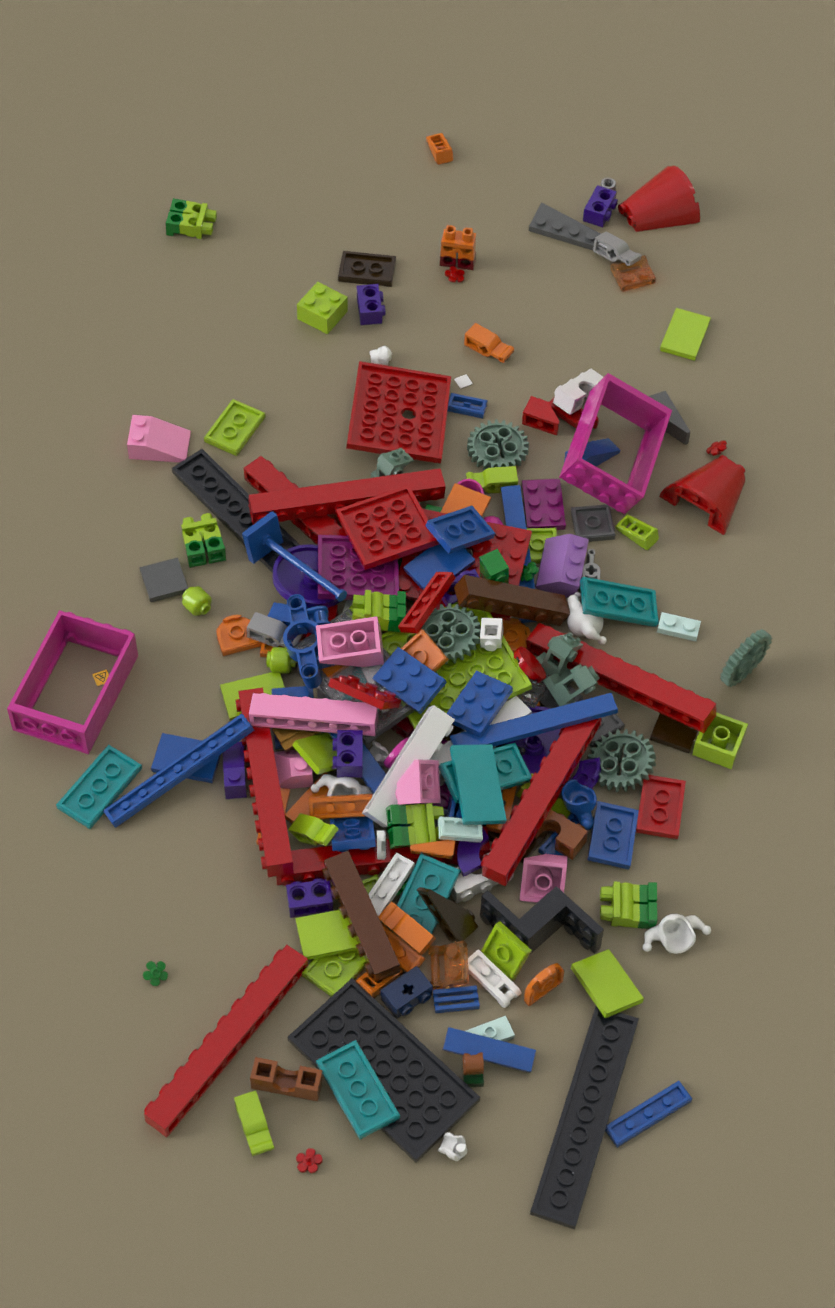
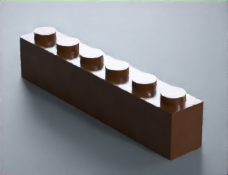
M463 575L454 586L460 607L560 626L570 615L566 597L562 594L469 575Z
M349 851L324 860L325 868L322 869L325 880L330 881L333 886L330 890L334 900L338 899L341 904L339 911L342 918H347L350 924L347 928L351 938L355 937L358 942L356 949L359 956H364L367 962L364 966L368 976H373L375 982L399 973V961Z

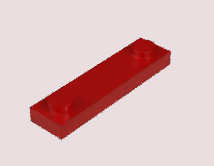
M436 572L399 624L398 628L401 633H418L426 620L456 579L453 572Z

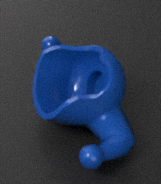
M569 780L562 788L564 805L570 813L576 815L580 825L585 830H590L594 824L591 811L596 806V793L591 788L579 784L577 780Z

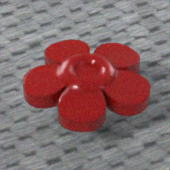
M451 266L449 270H445L444 274L446 277H449L448 280L454 283L456 280L458 282L464 281L463 276L465 272L462 269L458 270L455 266Z
M725 440L719 443L718 441L714 442L707 448L706 452L708 454L711 453L712 456L720 455L721 452L727 449V442Z
M313 1148L306 1150V1156L304 1153H299L296 1156V1160L299 1163L297 1168L301 1173L306 1172L307 1169L310 1173L317 1172V1165L323 1161L322 1156L316 1154Z

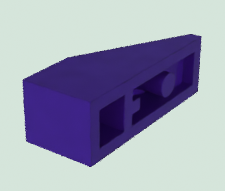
M242 741L237 742L223 752L226 799L247 798L244 746H242Z

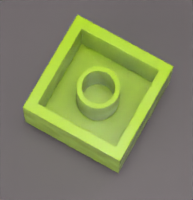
M318 281L297 303V319L326 334L348 312V297Z
M716 712V717L705 733L699 732L692 755L732 769L744 740L748 724Z

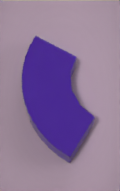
M600 757L579 761V769L570 780H577L579 784L593 789L601 773Z
M483 828V840L481 842H459L457 863L463 877L482 868L479 852L489 842V837Z

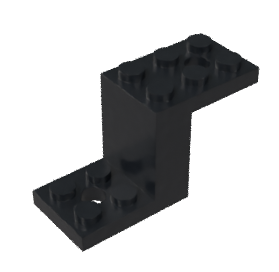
M557 886L520 919L490 891L487 890L481 897L480 917L483 922L494 928L495 924L501 921L532 950L531 953L562 925L568 934L574 935L580 940V944L586 950H591L595 954L601 948L604 929Z

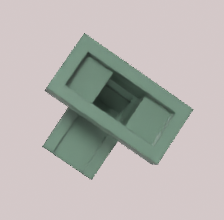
M402 448L382 453L377 459V469L371 472V478L403 474V468L413 462L414 459Z
M570 632L551 638L547 645L549 647L547 653L543 652L536 658L544 668L547 678L557 673L561 680L572 674L567 668V664L574 661L578 654L576 651L583 646L580 643L581 639L573 638V634ZM554 656L561 660L560 663L554 659ZM574 679L570 680L565 685H569L572 681H574Z
M579 664L571 669L572 674L561 680L557 673L543 680L559 706L576 702L574 698L582 692L587 695L596 689L594 685L598 684L597 680L600 678L592 666L588 668L587 665L582 667ZM574 679L579 689L571 694L565 684Z

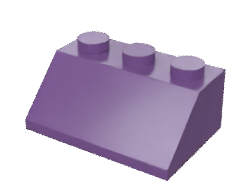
M573 534L547 538L544 543L535 588L562 594L567 598L570 595H574L580 587L589 539Z

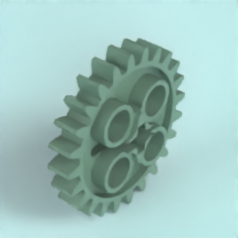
M495 419V423L492 424L488 420L487 425L481 423L480 428L475 426L474 432H470L467 443L468 456L472 457V462L477 461V467L483 465V470L492 467L521 466L522 461H525L526 455H528V437L524 436V430L519 431V426L513 428L512 422L506 425L505 420L502 423H498V420Z
M451 603L448 604L447 608L440 604V609L437 610L435 608L421 628L425 630L447 658L452 659L453 663H456V658L458 657L463 661L464 654L471 656L470 649L476 650V644H480L481 626L480 622H478V617L473 615L472 610L467 612L466 607L460 610L458 604L454 608H452Z
M761 629L747 637L745 642H742L740 647L735 649V652L730 655L725 663L726 666L720 674L721 681L728 687H732L745 679L749 673L751 674L752 670L757 667L767 654L766 651L772 643L771 635Z
M617 729L616 735L609 731L608 738L602 735V742L595 741L597 748H590L592 754H589L588 758L600 757L601 773L598 779L600 786L603 787L607 784L609 791L612 787H615L616 792H618L620 787H623L624 791L627 792L628 786H631L634 790L636 783L642 786V779L649 780L648 773H654L653 767L656 766V755L653 745H650L649 739L644 740L643 734L637 736L635 730L629 734L628 730L625 729L624 733L621 734L619 729ZM625 745L624 750H623L624 757L622 758V756H623V754H622V748H623V746ZM619 763H621V769H622L620 776H618V775H619V772H620V765H619Z

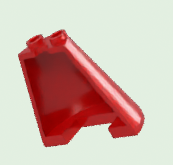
M674 165L665 167L618 205L620 214H623L624 217L627 216L628 224L636 232L700 222L699 202H695V197L693 196L696 193L693 185L686 174Z
M721 455L719 458L666 486L661 491L659 497L674 506L679 503L680 497L709 513L707 526L724 535L745 484V468L726 456Z

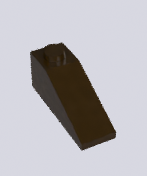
M422 887L417 889L449 941L460 944L478 928L475 916L470 910L430 889Z

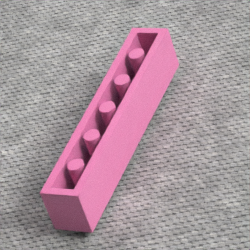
M253 693L249 710V719L252 726L337 733V730H363V735L365 736L376 735L379 717L378 708L365 702L292 697L288 695L280 696L266 693Z

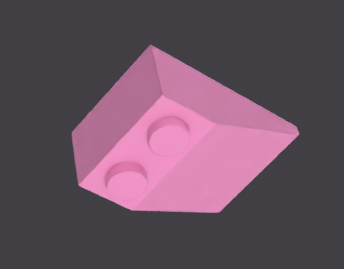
M132 415L127 442L129 459L180 463L187 458L191 431L152 416Z
M377 616L316 626L319 663L356 667L384 664L381 628Z

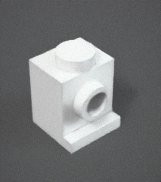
M482 618L481 648H485L487 651H495L497 648H502V618Z

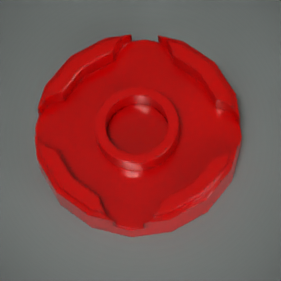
M520 646L514 651V658L518 657L520 660L518 662L519 667L531 680H536L537 683H540L546 678L544 668L529 650Z

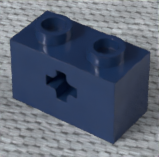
M416 966L381 989V1000L397 1019L402 1015L407 1016L419 1003H426L431 998L433 985Z

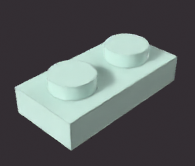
M662 612L657 633L696 641L701 621Z

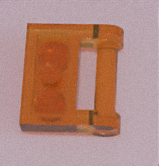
M645 255L641 257V260L630 266H627L625 262L619 264L612 263L610 265L611 272L622 292L656 282V277ZM641 266V268L622 273L620 272L621 270Z
M464 940L442 946L434 945L428 948V955L431 956L430 983L433 985V990L455 988L469 984L467 943ZM444 955L445 980H440L439 956Z

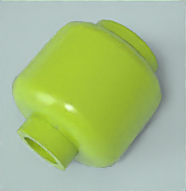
M200 586L189 587L183 593L182 604L191 614L199 616L205 615L210 611L212 598Z
M273 647L271 651H268L266 666L270 668L271 672L289 674L292 667L296 668L297 662L289 656L286 647Z

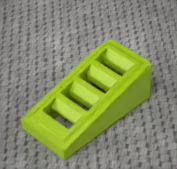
M628 514L615 526L619 532L646 550H649L659 540L658 529Z

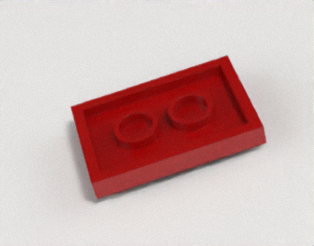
M340 675L338 678H330L329 687L381 710L399 708L402 700L395 698L396 694L386 690L384 692L377 690L378 686L371 683L364 684L359 682L360 678L348 675V677Z
M648 775L649 780L643 779L636 833L678 840L686 781Z

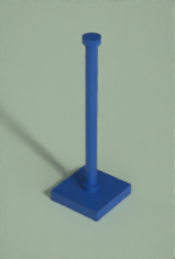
M273 511L242 533L248 559L253 564L274 550L335 595L338 601L341 602L346 598L347 592L344 589H339L280 546L283 543L277 514Z

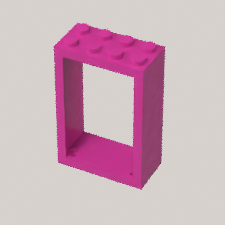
M607 373L589 392L559 478L595 497L600 502L611 506L616 511L626 514L644 498L672 410ZM600 405L605 406L645 430L627 484L582 459Z
M59 610L7 708L12 729L89 754L138 657L135 634L127 629L121 630L107 623L102 624L91 618L76 616L72 612ZM68 641L118 657L84 725L33 709Z

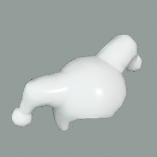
M580 592L570 595L568 598L570 615L567 619L569 630L576 636L596 640L599 644L604 645L607 642L606 637L599 635L603 628V618L583 614L582 604L579 601L581 599Z
M324 774L316 784L311 786V791L317 793L320 787L327 786L329 788L327 796L373 795L367 786L360 785L352 777L338 778L333 775Z
M670 914L665 916L659 925L645 932L643 950L649 952L652 949L651 943L653 941H661L665 949L670 953H683L695 943L696 935L693 929H700L704 935H709L711 928L706 926L695 915L684 917L680 914Z

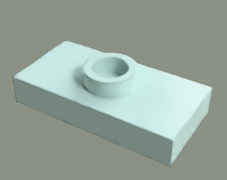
M440 816L438 819L439 839L481 842L483 840L482 825H463L462 818Z
M506 1016L466 1030L469 1033L504 1042L515 1037Z

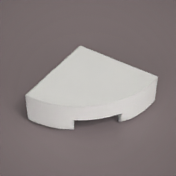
M384 830L377 831V860H385L386 832Z

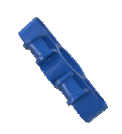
M294 594L287 600L290 625L284 631L283 641L289 656L298 662L299 671L305 686L314 689L322 682L320 669L334 666V664L319 663L316 626L331 623L328 621L327 616L329 611L326 606L307 608L304 597ZM315 634L316 641L311 647L304 649L293 647L292 642L298 635Z

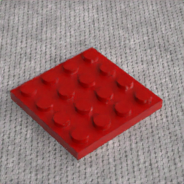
M409 485L336 509V515L365 570L439 545L437 539L425 526L428 518Z

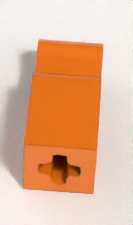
M477 323L465 333L464 345L483 356H493L504 363L514 352V347L501 342L498 335Z
M392 901L378 916L382 923L421 956L436 940L430 932Z

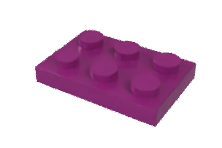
M560 479L522 480L526 528H556V530H565L566 521Z

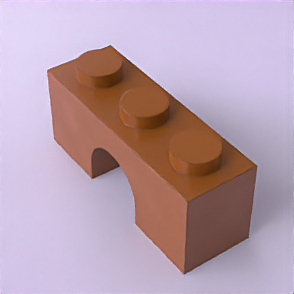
M550 810L535 836L537 839L544 831L556 832L558 836L555 840V850L573 860L587 842L588 831L582 825L568 820L563 814Z
M255 1057L250 1076L251 1089L318 1101L323 1083V1071L305 1066H300L298 1071H290L281 1068L278 1065V1061Z

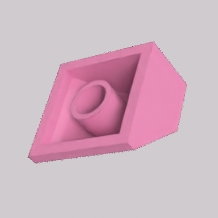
M296 750L286 753L285 751L274 752L280 788L294 789L311 787L313 785L312 768Z
M418 759L413 761L397 782L395 794L399 805L441 803L439 760Z
M543 854L524 858L520 901L538 903L556 886L564 893L567 856Z

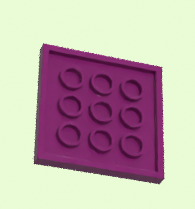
M318 535V574L339 589H344L347 592L344 600H353V595L364 596L365 590H371V593L381 592L387 595H397L399 591L398 559L365 570L348 536ZM318 584V599L337 600L335 595Z

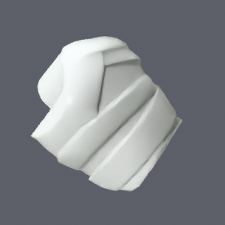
M382 346L377 350L370 351L371 363L388 366L392 357L391 350L387 346Z
M374 740L369 752L378 764L383 766L384 760L389 755L388 750Z
M448 1132L445 1133L438 1151L446 1154L447 1157L454 1161H459L467 1154L465 1137L462 1135L455 1136Z

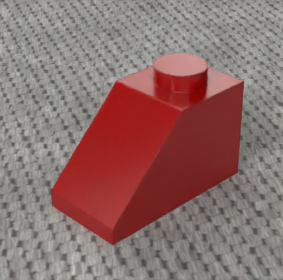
M531 396L523 411L522 424L557 436L560 421L550 403L541 398Z

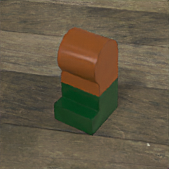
M483 1052L476 1055L464 1053L462 1059L463 1081L469 1087H484Z

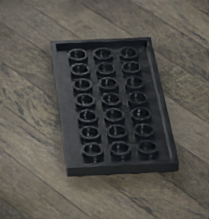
M352 978L287 1037L288 1041L317 1069L319 1068L316 1060L356 1040L400 1114V1119L381 1128V1130L415 1163L480 1101V1096Z

